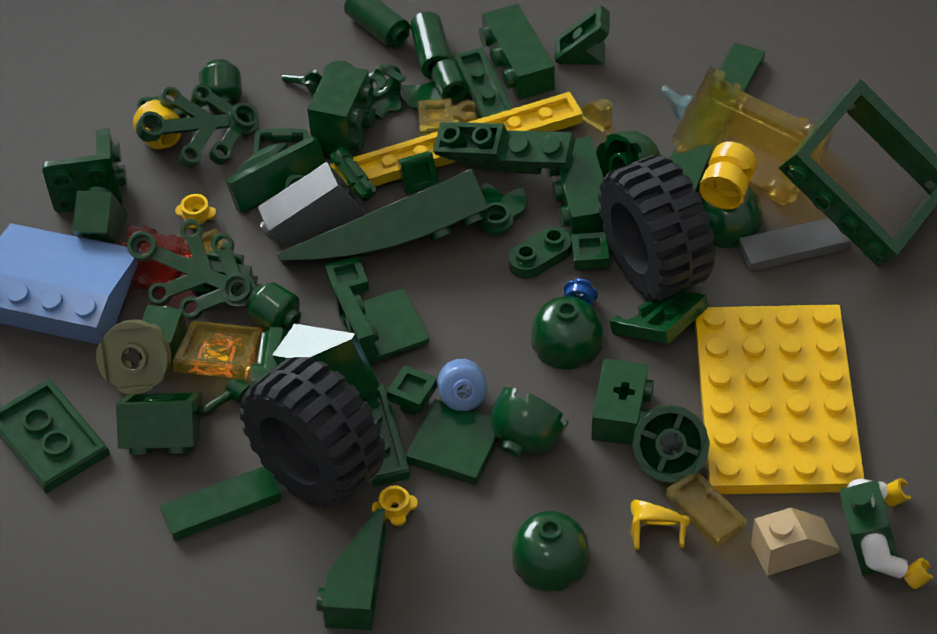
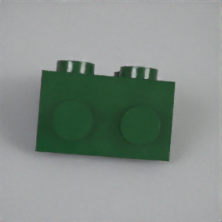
M109 128L96 130V155L52 160L42 164L43 176L55 212L75 211L77 191H88L90 187L108 189L119 203L123 205L122 186L128 184L125 165L118 164V162L122 161L119 141L113 142Z

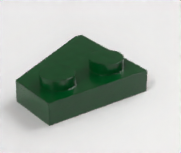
M680 291L661 300L649 301L637 307L639 315L627 320L622 319L620 316L611 318L609 320L611 331L615 334L655 341L658 344H669L709 307L707 296L700 293Z

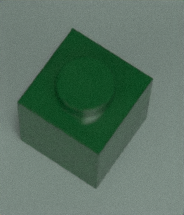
M147 305L142 321L156 324L163 330L171 349V365H176L187 334L183 309H176L170 306Z

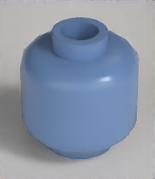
M455 359L448 362L441 369L438 375V390L443 402L449 408L457 411H469L476 408L484 400L487 393V382L482 369L475 362L468 359Z

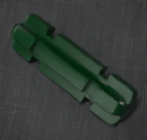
M343 147L336 148V151L331 153L330 160L335 167H338V171L348 185L353 187L357 197L365 202L369 201L372 196L376 195V187L369 181L368 176L359 164L353 161V156L348 150H345Z

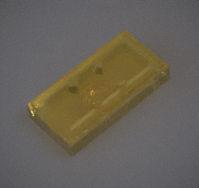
M699 471L694 475L692 473L688 474L681 481H677L666 490V497L684 515L690 518L693 525L715 547H718L746 528L747 520Z

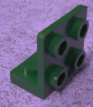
M348 283L334 287L337 315L345 331L356 334L369 364L429 343V335L404 289L400 288L362 301L359 294L353 295Z

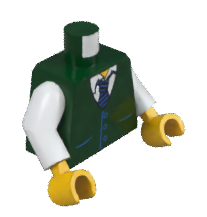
M899 478L887 485L884 482L856 479L852 481L848 487L842 488L839 492L862 576L881 572L899 579L904 577L909 586L914 589L932 580L934 577L926 572L930 568V564L924 558H919L909 566L906 560L899 558L884 501L888 506L895 507L911 499V496L906 495L901 489L908 485L907 481Z

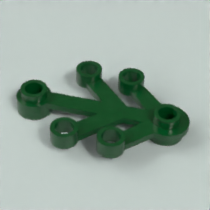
M196 85L190 94V100L182 96L178 89L166 87L159 97V103L172 110L177 108L190 116V118L164 120L158 113L148 111L140 116L136 124V132L142 141L154 142L164 134L198 131L190 144L184 146L178 155V161L183 167L193 168L200 160V152L215 129L229 128L222 141L216 142L209 152V157L213 163L223 165L232 154L231 148L239 136L253 133L258 127L259 118L257 110L252 105L244 102L231 105L214 94L207 85ZM197 93L203 94L205 98L199 97ZM166 96L173 97L175 101H170ZM209 105L221 113V115H212L201 107ZM216 150L222 151L225 156L219 155ZM185 154L192 155L194 159L187 158Z
M187 219L180 226V233L188 243L194 262L158 246L156 239L146 231L135 232L129 237L127 249L137 261L147 262L152 259L186 274L166 283L157 282L151 285L148 290V296L154 304L164 306L170 302L172 296L204 284L218 288L199 298L189 296L181 301L180 309H183L184 316L189 320H196L202 315L204 310L225 302L232 307H244L247 305L251 292L256 288L252 277L247 273L239 271L233 254L235 243L226 233L216 234L211 241L213 250L221 258L225 275L212 270L202 241L203 228L195 219ZM189 226H197V232L193 236L186 235V230ZM227 239L229 241L228 247L224 250H219L217 248L218 242ZM144 243H149V251L145 254L139 253L140 246ZM237 285H244V293L240 296H235L233 294L234 288ZM158 289H165V296L159 300L155 299V292ZM197 303V310L194 313H186L188 304Z

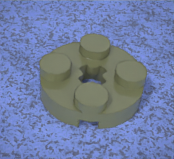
M142 320L120 322L108 330L97 347L96 362L101 376L118 387L117 390L122 393L135 395L148 392L169 374L172 358L171 349L163 330L156 324H149ZM132 348H135L142 355V360L138 363L139 366H134L132 360L126 359V354L130 353Z

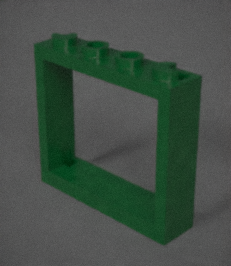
M862 79L840 95L778 168L877 267L899 254L937 206V154ZM846 112L928 193L893 238L809 156Z

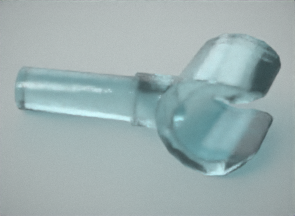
M662 87L661 92L674 101L673 112L680 120L686 121L695 113V109L691 107L694 104V97L692 95L686 94L682 97L669 87Z

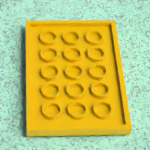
M840 305L708 307L695 319L703 424L706 427L710 441L708 457L706 459L709 495L833 493L848 487L856 479H864Z

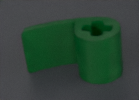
M452 59L442 60L433 67L431 71L433 82L419 85H400L401 92L411 110L447 106L461 101L469 92V85L458 63Z

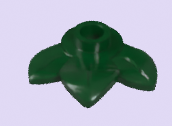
M486 182L480 187V190L487 203L488 211L482 213L484 219L477 222V224L488 234H504L512 228L513 219L525 211L526 194L523 188H518L503 195Z

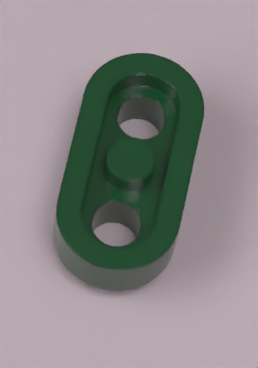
M549 227L517 244L510 250L508 255L510 272L516 277L529 279L562 262L571 254L570 234L565 229Z

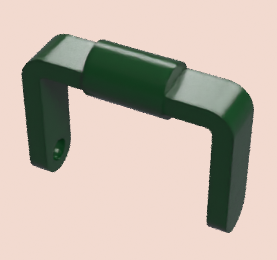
M259 129L255 133L253 155L261 151L262 141H303L309 138V133L306 129Z

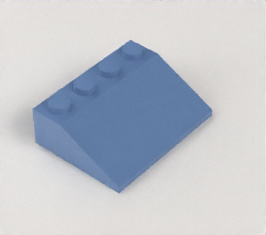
M10 223L0 236V324L99 344L108 330L115 326L139 261L128 252L125 246Z

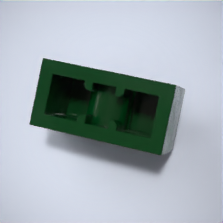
M604 358L592 414V440L632 445L635 427L642 416L649 412V410L643 409L644 401H652L654 380L648 379V364Z

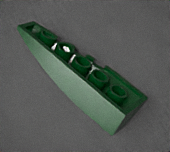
M471 169L279 252L277 256L281 262L325 261L390 250L429 236L435 241L451 234L450 227L461 222L464 223L465 227L482 221L484 219L482 213L488 211V206Z

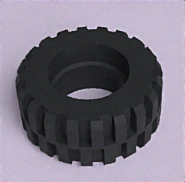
M651 155L609 172L599 187L600 217L603 219L602 226L604 233L607 234L609 247L617 258L616 262L620 269H623L627 280L635 285V289L647 298L661 300L708 279L715 266L716 247L713 245L714 234L713 230L710 229L708 213L704 210L701 203L702 199L693 188V182L689 176L684 175L683 169L678 164L673 163V160L668 157Z
M287 358L251 386L243 396L240 406V420L244 422L242 429L244 435L248 436L250 440L249 445L252 451L257 453L261 459L260 463L265 469L268 468L274 475L273 478L280 485L283 484L288 488L289 493L295 497L300 496L303 502L310 505L316 504L317 507L341 505L380 471L385 456L384 437L380 436L381 427L378 420H374L369 404L367 402L364 403L359 396L360 392L353 385L350 386L345 381L343 375L338 371L333 372L329 369V365L321 361L315 362L314 358Z

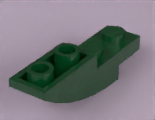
M440 122L433 152L435 155L486 169L541 175L542 169L569 170L576 139L572 132L507 130L505 125L501 123Z

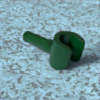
M311 70L304 76L283 74L282 81L304 85L314 96L323 77L317 70Z
M240 377L231 378L225 387V391L220 396L201 407L206 415L231 399H235L241 404L244 394L250 388V384Z

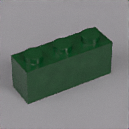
M519 4L482 13V28H479L480 40L484 47H489L494 66L496 68L500 67L502 70L503 80L507 89L512 88L518 100L555 90V65Z
M591 136L575 138L569 170L547 169L548 177H554L555 179L552 182L555 202L561 201L562 207L559 208L562 227L569 228L570 236L571 234L604 232L602 226L603 219L600 217L599 212L601 205L598 201L599 187L604 178Z

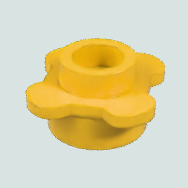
M201 194L186 196L175 209L178 217H182L184 220L195 219L200 225L206 220L214 219L216 216L215 208L209 207L207 198ZM192 225L188 228L194 229L197 228V226Z
M389 486L381 491L379 501L373 503L372 512L374 513L377 508L385 509V517L390 520L391 524L400 526L406 522L407 514L417 508L418 501L415 496L409 495L405 488Z

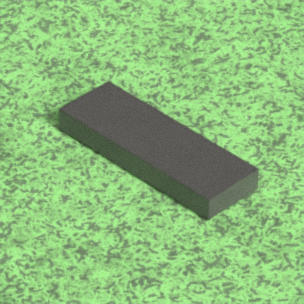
M829 218L742 237L739 238L738 247L749 271L752 272L850 249L851 240L842 234Z

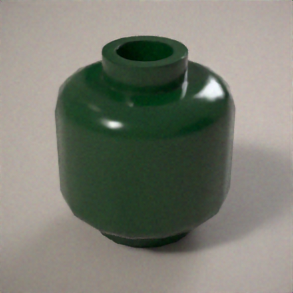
M224 59L212 60L199 71V84L207 85L214 94L231 105L236 104L242 98L241 73L238 67ZM200 93V97L205 98V96Z
M271 282L264 286H257L247 300L246 307L249 310L250 321L266 331L270 327H279L285 331H290L293 325L299 324L302 313L299 311V297L277 283Z

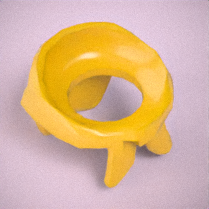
M633 500L631 502L633 516L631 536L635 550L640 549V525H680L679 548H684L686 527L691 523L688 516H681L675 511L641 500Z

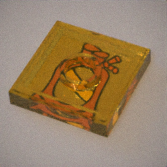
M192 321L173 360V372L246 379L260 346L262 328Z

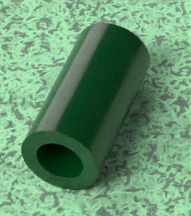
M346 0L344 5L345 14L389 48L400 46L408 39L410 31L409 22L382 1Z
M427 11L419 13L412 18L410 29L421 72L426 78L432 79L431 71L438 62L452 59L440 16L434 12Z

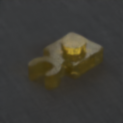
M451 99L418 101L420 134L438 132L440 122H471L476 120L474 101H463L456 106H452Z

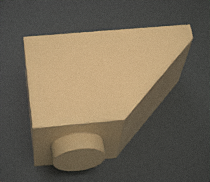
M790 507L754 519L751 546L767 576L838 554L840 551L824 518Z

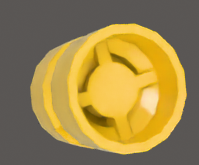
M723 142L716 146L708 163L709 167L705 170L700 182L699 191L702 198L712 206L721 209H734L739 207L744 201L749 183L757 167V159L748 147L736 142Z

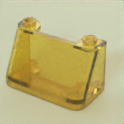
M710 66L672 135V142L677 146L675 151L681 154L708 144L713 146V153L716 146L723 142L740 143L748 147L757 159V167L749 184L768 192V197L781 205H786L787 202L795 203L802 191L792 184L791 180L778 168L816 124L809 125V118L806 116H802L799 119L742 92L741 85L737 83L732 87L731 84L723 81L726 76L725 72ZM834 127L809 155L817 164L820 163L833 140Z

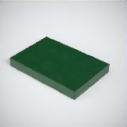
M50 378L0 407L1 439L45 494L110 455L107 445Z

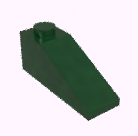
M377 508L327 572L325 587L318 588L316 608L317 611L323 612L325 627L373 631L387 534L385 509Z

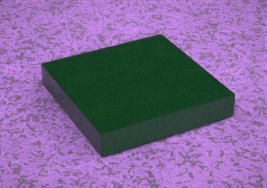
M434 399L406 454L407 464L477 485L499 440L491 427V416L473 410L457 411L449 408L443 401Z

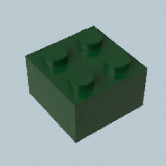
M329 63L308 106L310 134L318 138L325 159L330 160L331 153L335 152L338 147H343L355 157L357 151L361 152L363 149L367 129L372 128L374 125L376 110L371 106L374 88L373 85L369 84V73L366 69Z

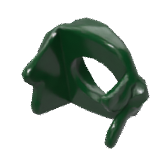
M394 64L379 65L369 74V84L372 85L375 82L378 85L374 88L371 106L376 110V117L379 119H383L389 112H400L402 110L400 85L406 80V77L401 74L400 68ZM384 75H387V76H389L390 78L386 80V78L384 77Z

